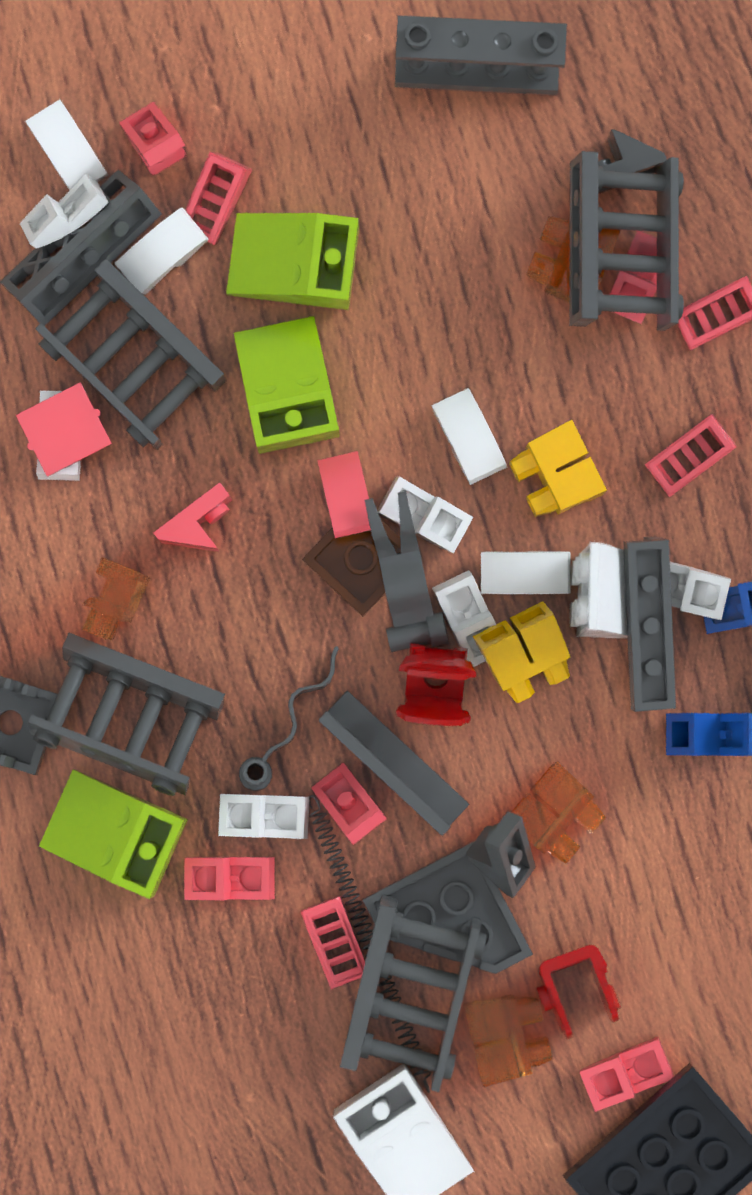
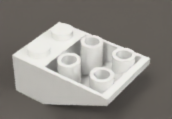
M591 542L579 554V557L572 561L571 586H578V599H575L570 604V627H577V637L626 639L624 550L602 543Z
M401 1064L334 1109L333 1117L386 1195H439L474 1172L469 1161L406 1064Z

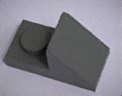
M611 129L608 136V144L615 162L611 163L610 159H603L598 161V166H602L604 171L657 174V167L664 163L667 158L665 153L624 133ZM602 187L601 191H598V194L609 191L614 188Z
M509 811L506 812L498 824L485 827L466 853L467 858L507 896L512 898L516 896L536 868L523 819L521 816Z

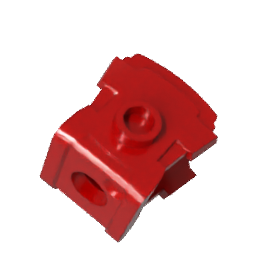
M410 643L409 655L405 656L399 667V671L407 673L405 705H399L396 710L397 717H401L404 721L428 725L462 726L465 723H469L471 719L470 714L467 710H462L464 683L467 678H476V671L472 663L467 660L468 648L455 647L451 650L429 648L423 644ZM424 677L447 680L441 685L434 686L426 682Z
M587 945L541 963L538 970L543 985L536 987L544 1011L553 1010L560 1031L567 1040L573 1038V1034L551 974L588 961L610 1021L612 1023L619 1021L617 1012L621 1006L613 985L608 984L605 976L608 965L599 949L594 945Z

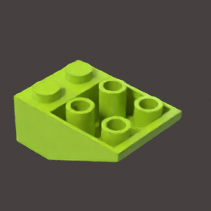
M237 213L226 294L228 296L349 310L359 233V218L321 213Z
M314 316L234 333L248 409L259 454L340 437Z
M73 769L39 847L113 884L151 899L157 892L188 819Z

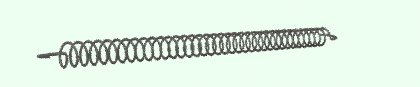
M310 795L309 805L311 809L313 808L310 800L311 797H313L316 800L319 809L311 813L309 817L323 815L320 818L313 821L312 824L315 825L326 822L325 824L315 829V832L328 830L327 832L320 835L318 839L332 837L329 840L322 843L321 847L335 844L331 848L324 851V854L337 852L336 854L329 857L327 861L341 859L338 862L331 865L330 869L344 866L340 870L333 873L332 876L346 874L342 878L338 879L335 883L350 881L349 883L340 887L339 891L354 888L346 894L342 895L341 898L357 895L356 897H354L353 899L349 900L344 904L345 906L359 903L355 907L349 909L347 913L363 910L357 915L353 916L350 920H356L366 917L365 919H363L362 921L358 922L353 926L354 928L368 925L366 928L357 932L356 935H361L369 932L373 933V930L365 931L372 925V923L361 924L369 918V916L367 915L359 916L363 912H365L366 909H355L358 906H360L363 903V901L352 902L360 896L359 893L350 894L351 892L356 890L357 886L346 887L349 884H351L354 881V879L351 878L342 880L349 876L351 872L345 871L339 873L348 866V864L337 865L338 863L342 862L345 859V857L341 856L333 858L336 855L340 854L342 850L337 849L330 851L339 844V842L328 843L329 841L333 840L336 837V835L333 834L324 836L327 833L331 832L333 830V827L320 829L328 823H330V820L319 821L320 819L325 817L327 813L324 812L315 814L321 810V806L317 798L313 795ZM372 933L362 938L359 942L361 943L371 940V938L368 937H370ZM370 944L364 946L362 950L369 949ZM389 975L390 977L385 981L381 982L380 984H378L377 987L393 984L392 986L383 990L380 993L385 994L388 992L396 991L394 994L385 999H399L396 1001L399 1002L401 1000V997H393L398 993L399 990H389L396 984L395 982H387L392 978V976ZM395 1020V1021L392 1022V1024L399 1023V1022H403V1021ZM407 1022L401 1027L395 1029V1031L411 1028L408 1032L399 1036L398 1039L408 1036H414L410 1040L401 1044V1046H405L417 1043L414 1047H412L414 1049L419 1045L420 1042L412 1041L416 1038L417 1035L408 1034L413 1030L414 1027H405L409 1024ZM422 1069L417 1073L413 1074V1076H416L423 1073H429L424 1078L423 1083L427 1092L430 1093V1088L428 1086L426 1078H428L432 1072L424 1071L425 1069Z

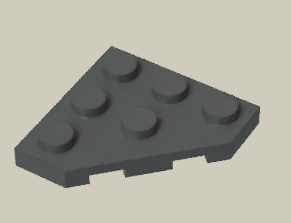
M474 841L362 899L374 923L382 895L398 899L396 912L404 913L403 918L466 934L469 932L472 917L481 919L480 933L487 934L482 958H473L471 965L481 970L497 974L533 955L499 888L467 858L466 853ZM399 935L398 939L389 938L391 941L461 962L464 952L463 950Z

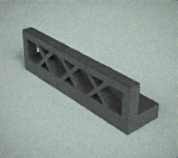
M119 170L100 186L108 203L92 217V221L84 228L79 227L55 242L35 248L0 281L28 312L44 326L97 277L94 270L105 259L110 263L115 260L162 215L141 187ZM122 186L125 188L115 199L110 200V197ZM62 246V249L55 256L50 257L58 247ZM28 275H32V278L20 289L17 288Z
M650 536L643 537V540L623 542L631 710L638 712L675 709L676 694L669 540Z
M346 691L328 712L326 711L318 720L442 836L470 805L349 691Z

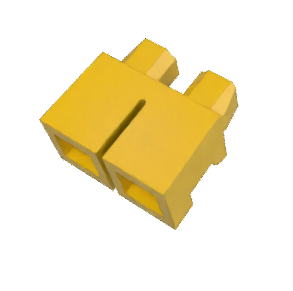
M573 420L529 442L525 451L509 462V466L518 483L538 474L544 488L526 496L535 517L549 514L553 511H556L559 515L570 508L596 499L607 491L591 457L585 459L588 451ZM568 465H572V466H570V467H568V468H566V469H564V470H562V471H560V472H556V471H558V470H560V469H562V468H564V467H566V466H568Z
M543 601L510 617L515 631L504 620L472 636L484 656L493 677L502 690H506L516 703L532 697L535 691L529 678L543 672L550 685L558 684L570 677L566 661L571 658L553 612ZM517 634L519 635V637H520V639H521V641H522V643H523V646H524V648H525V650H526V653H525V651H524V649H523V647H522V645H521V643H520V641H519V638H518Z

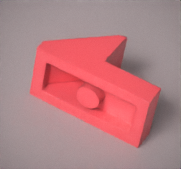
M154 102L119 122L124 133L152 175L160 173L185 157L186 154L183 149L185 144L182 138Z
M219 482L153 533L162 544L219 551L200 525L206 520L211 525L222 518L230 510L227 504L232 501V498Z
M344 762L311 787L353 845L387 819Z

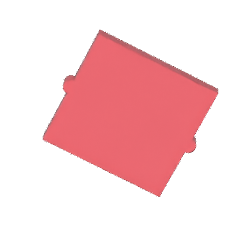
M81 382L15 415L29 441L27 448L35 452L47 477L113 444L99 418L101 411L94 408Z

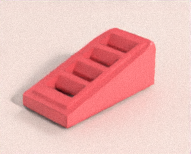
M216 152L209 153L185 209L192 219L197 213L215 222L211 229L194 221L208 237L209 240L207 242L213 245L217 244L252 171L251 168ZM218 168L234 175L232 183L215 175ZM212 183L227 190L226 197L224 198L209 191L210 184ZM203 198L221 206L219 213L201 206Z
M745 276L684 307L682 317L677 325L690 351L752 321V284L749 278ZM738 291L741 292L750 310L745 314H742L733 296ZM723 298L726 299L735 319L727 322L718 303ZM709 305L720 325L715 329H712L703 311V308ZM693 313L696 314L705 333L697 337L688 319V315Z
M710 414L648 461L645 466L667 495L671 497L734 450L737 445L716 417ZM706 428L721 446L716 452L701 434ZM693 438L708 457L703 462L700 461L687 444ZM678 449H681L694 466V469L690 472L685 469L675 456L674 452ZM667 459L681 477L678 481L674 482L660 464L662 461Z
M336 896L301 910L302 918L330 988L334 989L361 978L365 959L341 896ZM337 912L338 920L318 928L316 927L314 920ZM343 927L345 935L325 943L322 942L321 935ZM349 943L350 951L330 959L328 958L326 951ZM355 958L358 966L334 974L333 966Z

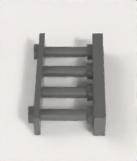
M398 15L395 87L557 95L559 68L565 67L567 24Z
M582 151L570 161L569 326L586 327L596 321L602 311L657 314V331H666L679 323L684 309L683 296L679 294V196L684 185L683 173L679 171V158L670 157L657 167V174L604 171L602 166H598V152ZM602 187L657 191V215L603 212L602 207H598V191H601ZM602 229L657 232V256L603 253V250L598 248V233ZM602 270L657 273V297L603 294L602 290H598V274Z
M105 259L94 270L101 280L97 285L99 290L54 334L40 323L35 328L43 338L38 344L53 360L57 361L62 356L131 424L126 431L143 448L150 443L158 450L163 444L153 432L198 387L203 389L208 385L216 392L227 380L224 373L124 275ZM120 299L130 309L126 314L128 318L82 363L65 346L110 301L115 303ZM149 327L159 337L155 342L157 347L111 392L95 374L139 330L144 332ZM178 356L189 366L184 371L186 376L140 420L124 403L169 358L173 361Z
M68 633L62 646L63 660L68 662L67 665L70 668L47 719L44 720L34 715L30 716L28 726L30 734L34 735L33 739L45 747L57 749L59 745L152 782L151 786L155 790L166 795L174 796L176 792L186 795L190 777L180 774L181 768L201 721L207 720L208 717L218 720L224 705L225 694ZM93 671L107 677L106 681L109 684L84 736L64 728L62 725L85 674H90ZM131 686L146 692L145 696L148 699L125 751H122L101 741L123 691L128 690ZM171 702L184 707L186 716L163 767L140 757L162 706L168 705Z
M382 895L340 1067L357 1071L359 1059H368L370 1055L433 1071L431 1090L440 1092L443 1078L451 1080L456 1055L449 1052L473 958H482L487 934L480 933L481 919L472 917L468 934L403 918L404 913L396 912L398 899ZM399 935L463 950L458 974L394 959V954L386 952L389 938L398 939ZM391 975L454 991L448 1015L383 999L384 994L376 992L379 978L388 979V976ZM380 1015L444 1031L438 1055L373 1039L374 1034L366 1032L369 1018L378 1019Z

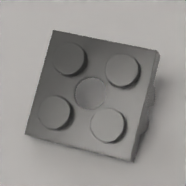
M0 676V716L6 711L13 710L18 712L23 720L21 730L14 735L4 734L0 730L1 766L38 775L46 747L33 739L34 735L29 732L28 721L31 715L46 720L58 695L57 693Z

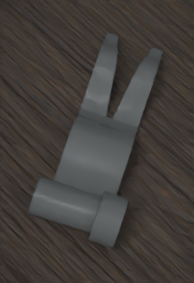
M406 491L398 492L401 553H396L393 544L387 536L373 498L366 499L365 505L379 558L385 593L394 627L386 628L391 652L409 649L410 643L432 644L433 648L448 645L449 640L443 613L433 612Z
M337 646L331 655L328 677L320 684L298 688L291 694L288 702L289 715L292 722L291 734L283 742L271 747L264 754L263 758L252 757L245 760L241 765L239 778L247 789L259 791L266 788L271 782L272 769L267 760L273 752L287 746L294 739L297 729L293 709L294 700L302 693L322 690L330 684L335 672V657L339 649ZM252 766H259L264 771L263 777L259 780H252L247 775L248 770Z

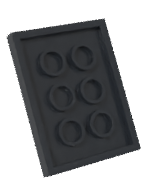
M689 1063L571 1167L563 1177L578 1195H737L752 1181V1134Z

